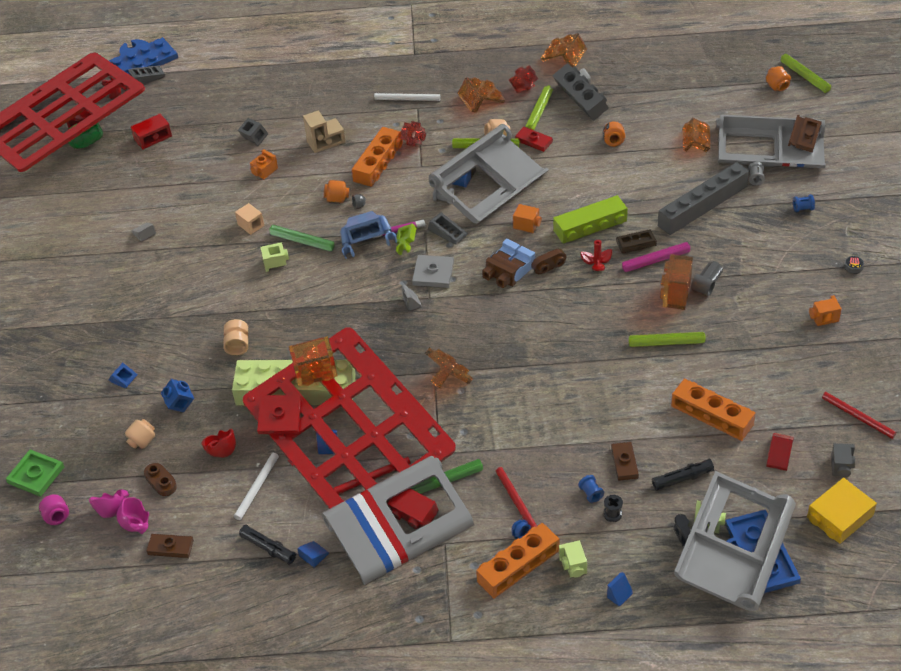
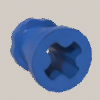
M810 194L808 197L801 198L793 197L794 211L797 213L800 210H814L815 200L813 195Z
M593 475L583 477L578 483L579 488L584 490L590 503L597 502L604 496V490L598 487L596 478Z

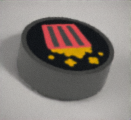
M858 256L846 258L844 264L846 271L857 274L863 270L864 261Z

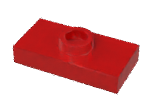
M523 127L515 135V139H519L520 143L543 152L553 142L552 137L527 127Z

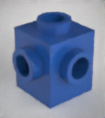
M171 379L161 391L168 409L185 412L195 399L189 385L182 380Z

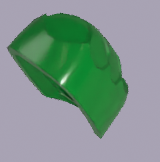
M99 123L90 127L68 142V144L74 149H81L101 139L103 132Z

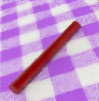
M824 392L822 395V399L877 431L891 439L895 437L896 431L828 392Z
M408 456L403 458L408 464H411ZM388 464L368 474L373 479L395 471L391 464ZM353 479L333 489L339 495L360 486V483Z
M502 467L497 468L495 472L522 518L528 522L531 528L537 527Z

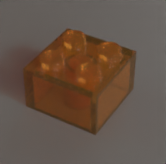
M670 254L669 261H665L664 272L666 274H663L661 279V286H664V288H661L660 299H663V307L680 310L686 309L691 285L693 257Z
M328 336L289 346L299 387L303 385L309 386L322 380L328 381L338 376Z

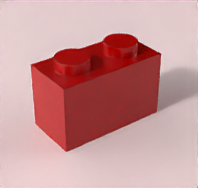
M161 114L131 126L133 139L142 150L172 137L170 125Z
M410 488L390 498L387 503L396 519L401 520L402 518L415 529L432 522L439 511L435 501Z

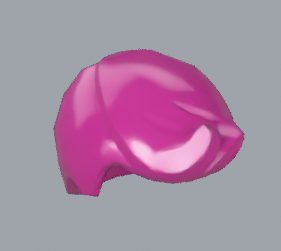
M120 489L113 496L103 493L102 497H90L89 502L101 517L111 518L116 516L121 502L126 497H129V493L124 489Z
M135 497L123 499L116 513L119 525L129 532H139L140 534H143L148 529L149 512L145 511L142 502Z

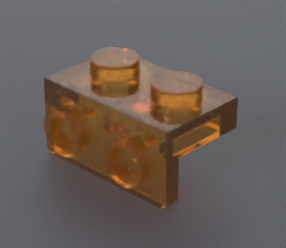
M692 118L682 128L683 150L687 152L691 146H694L707 153L710 149V126L705 122Z

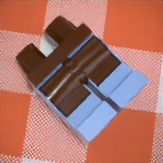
M506 238L502 242V247L486 259V267L482 270V277L488 281L493 277L496 278V284L501 288L507 285L513 287L516 281H519L532 269L531 264L535 259V252L523 246L520 247L519 244Z

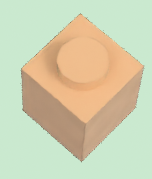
M248 203L235 211L237 224L250 235L264 227L262 213Z

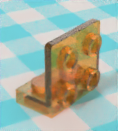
M579 33L574 35L568 34L564 38L553 39L550 46L544 51L541 60L545 61L562 56L566 64L568 63L573 68L580 61L587 47Z
M466 77L457 93L469 110L477 113L484 99L500 103L505 102L502 93L496 89L492 81H483L476 77Z

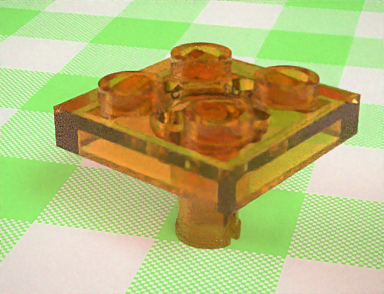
M430 347L425 352L428 357L441 367L430 381L441 389L449 375L467 384H470L473 377L468 374L470 370L462 364L459 365L456 359L448 353H444L439 348L435 351Z

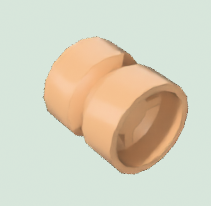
M234 319L225 323L223 349L226 353L238 356L247 352L248 325L246 322Z

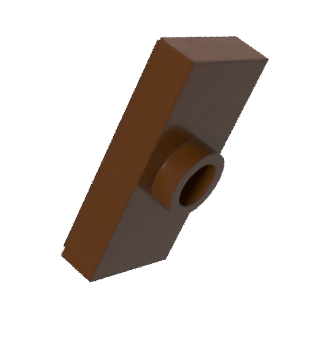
M632 442L611 444L618 481L638 479L639 473Z
M151 534L146 552L152 556L189 558L194 542L193 536Z

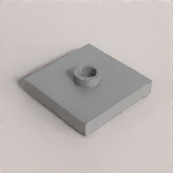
M418 255L412 285L449 288L454 257Z

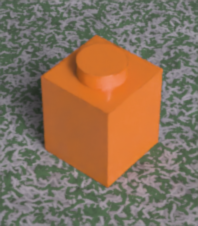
M519 204L513 214V229L534 233L536 227H539L542 217L539 216V208Z

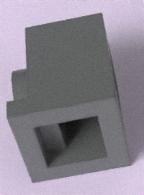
M247 118L238 129L244 139L255 143L257 146L268 135V132L261 123Z
M833 443L831 452L832 476L849 477L851 475V468H855V456H853L855 444Z

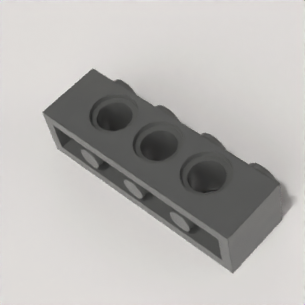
M567 63L552 76L563 91L594 121L609 109L606 104L607 99L602 93H597L598 90L593 84H588L589 81L584 75L580 76L581 73L575 66L572 68Z

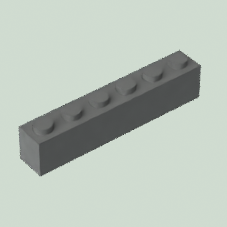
M736 162L661 208L658 212V227L667 234L672 235L748 186L749 170Z

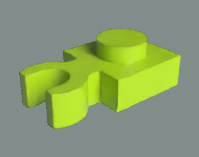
M413 223L398 228L396 252L399 255H402L403 250L407 253L411 250L410 243L414 242L417 228Z

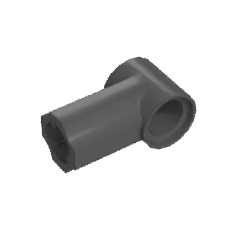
M715 261L708 263L701 274H696L693 278L691 289L710 296L715 282L723 272L720 264Z

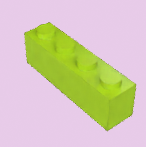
M616 195L553 217V231L564 244L626 222L628 208L619 196Z

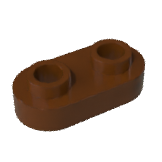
M557 248L535 258L531 268L536 274H544L547 271L562 266L567 256L562 249Z
M152 463L144 469L146 481L159 495L170 496L176 491L177 484L174 477L161 464Z

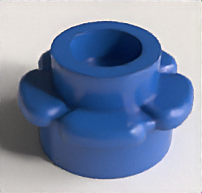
M526 520L516 521L512 525V536L515 539H520L528 533L531 526Z

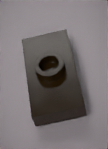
M651 229L616 237V243L622 254L657 246V240Z

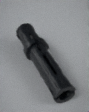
M709 458L699 463H689L684 468L652 478V485L658 491L685 480L697 479L700 475L714 471L713 462Z
M247 524L241 527L239 531L240 537L267 551L271 557H277L288 565L292 564L296 559V552L284 547L280 541L268 538Z

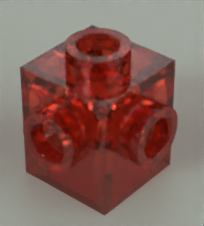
M529 65L525 68L521 66L515 70V75L508 80L515 91L519 93L525 89L527 91L535 86L534 82L539 78Z
M411 121V124L404 122L400 139L406 141V145L416 147V144L422 145V142L426 139L425 128L418 122Z

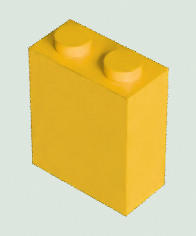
M843 477L809 505L807 518L813 525L822 529L829 538L841 544L874 516L877 503Z

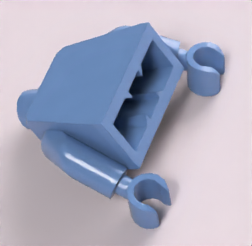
M373 211L350 217L347 220V224L340 231L342 245L344 246L342 253L346 259V255L349 252L354 257L355 253L350 246L351 244L386 234V244L390 246L389 240H394L397 243L396 234L391 232L392 229L387 218L383 215H376Z

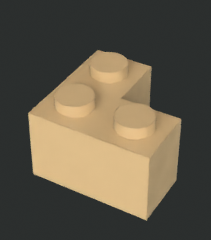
M319 110L303 115L307 143L314 153L345 143L344 129L336 118L325 121Z

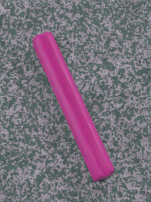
M684 242L622 262V269L624 272H629L689 253L690 245L688 242Z

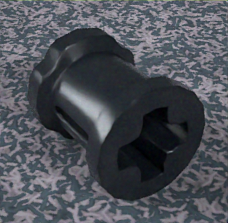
M609 495L604 499V518L607 521L617 522L622 518L621 508L623 500L621 497Z

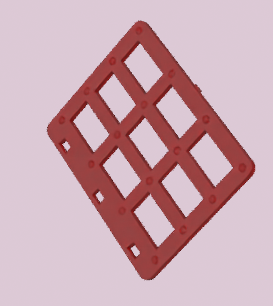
M90 53L0 112V129L21 115L27 119L0 137V157L18 172H25L143 93L145 87L141 82L98 53ZM94 67L101 70L75 88L68 85ZM110 76L114 79V81L90 97L86 98L82 95V93L106 77ZM122 85L129 89L102 108L95 104ZM60 91L64 94L41 111L36 113L32 110L33 107L56 92ZM70 101L78 104L51 123L44 119ZM85 110L91 114L65 133L58 130L59 127ZM34 125L40 129L12 149L6 145ZM47 135L53 139V141L26 159L19 155Z
M349 327L342 329L243 396L244 406L258 421L260 395H272L279 389L285 395H301L300 413L303 417L300 418L299 434L268 435L289 459L288 462L291 466H294L329 509L344 501L325 478L343 465L365 490L377 484L355 458L373 444L398 473L430 456L438 458L442 462L456 450L455 442L356 331ZM359 344L365 350L362 353L355 349ZM337 350L361 376L344 389L320 363ZM308 370L314 374L332 395L331 398L315 409L312 408L291 383V381ZM395 385L402 391L398 395L391 389ZM368 387H371L394 413L378 426H375L352 400V398ZM339 407L345 410L365 434L347 447L323 420V418ZM402 424L428 452L410 466L385 438L386 435ZM310 427L318 433L335 454L317 468L293 441L295 437ZM433 427L440 434L437 437H434L429 432Z

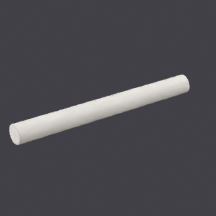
M375 93L374 99L440 101V94Z
M271 453L234 514L235 519L241 520L279 458L278 454Z

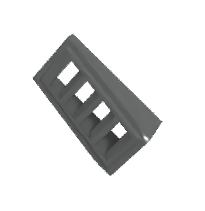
M159 65L128 70L129 75L143 85L165 77V73Z
M442 212L429 221L428 229L455 245L468 234Z

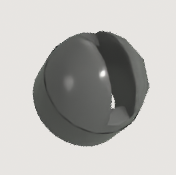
M352 195L354 209L365 205L366 198L363 195Z

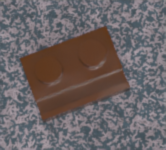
M797 115L788 146L793 145L796 146L795 148L813 152L822 122L807 117L802 118L800 115Z

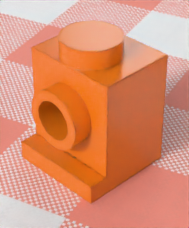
M265 149L261 151L262 154L250 162L252 174L263 180L278 169L276 156Z
M833 295L828 300L814 302L813 307L809 308V315L811 319H814L817 326L836 323L840 320L842 308L835 295Z

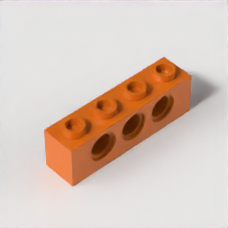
M382 127L353 166V182L372 187L379 180L383 170H386L390 160L394 158L397 150L402 147L401 131Z
M684 378L672 393L671 407L738 440L743 441L754 426L756 412L720 396L695 382Z
M543 523L537 527H532L526 535L514 540L508 548L499 551L494 558L482 563L476 570L477 583L495 599L559 552L560 539Z

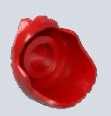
M232 428L228 431L219 430L217 435H209L204 438L201 444L209 455L217 458H226L234 452L236 438Z

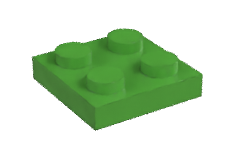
M30 449L7 476L6 481L12 486L41 497L63 470L64 464L59 460Z

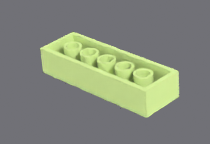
M237 360L232 388L235 405H244L243 396L296 360ZM323 360L320 362L343 389L355 381V369L347 360ZM310 370L291 381L310 405H321L332 397ZM279 389L278 391H276V392L273 393L272 395H285V394Z

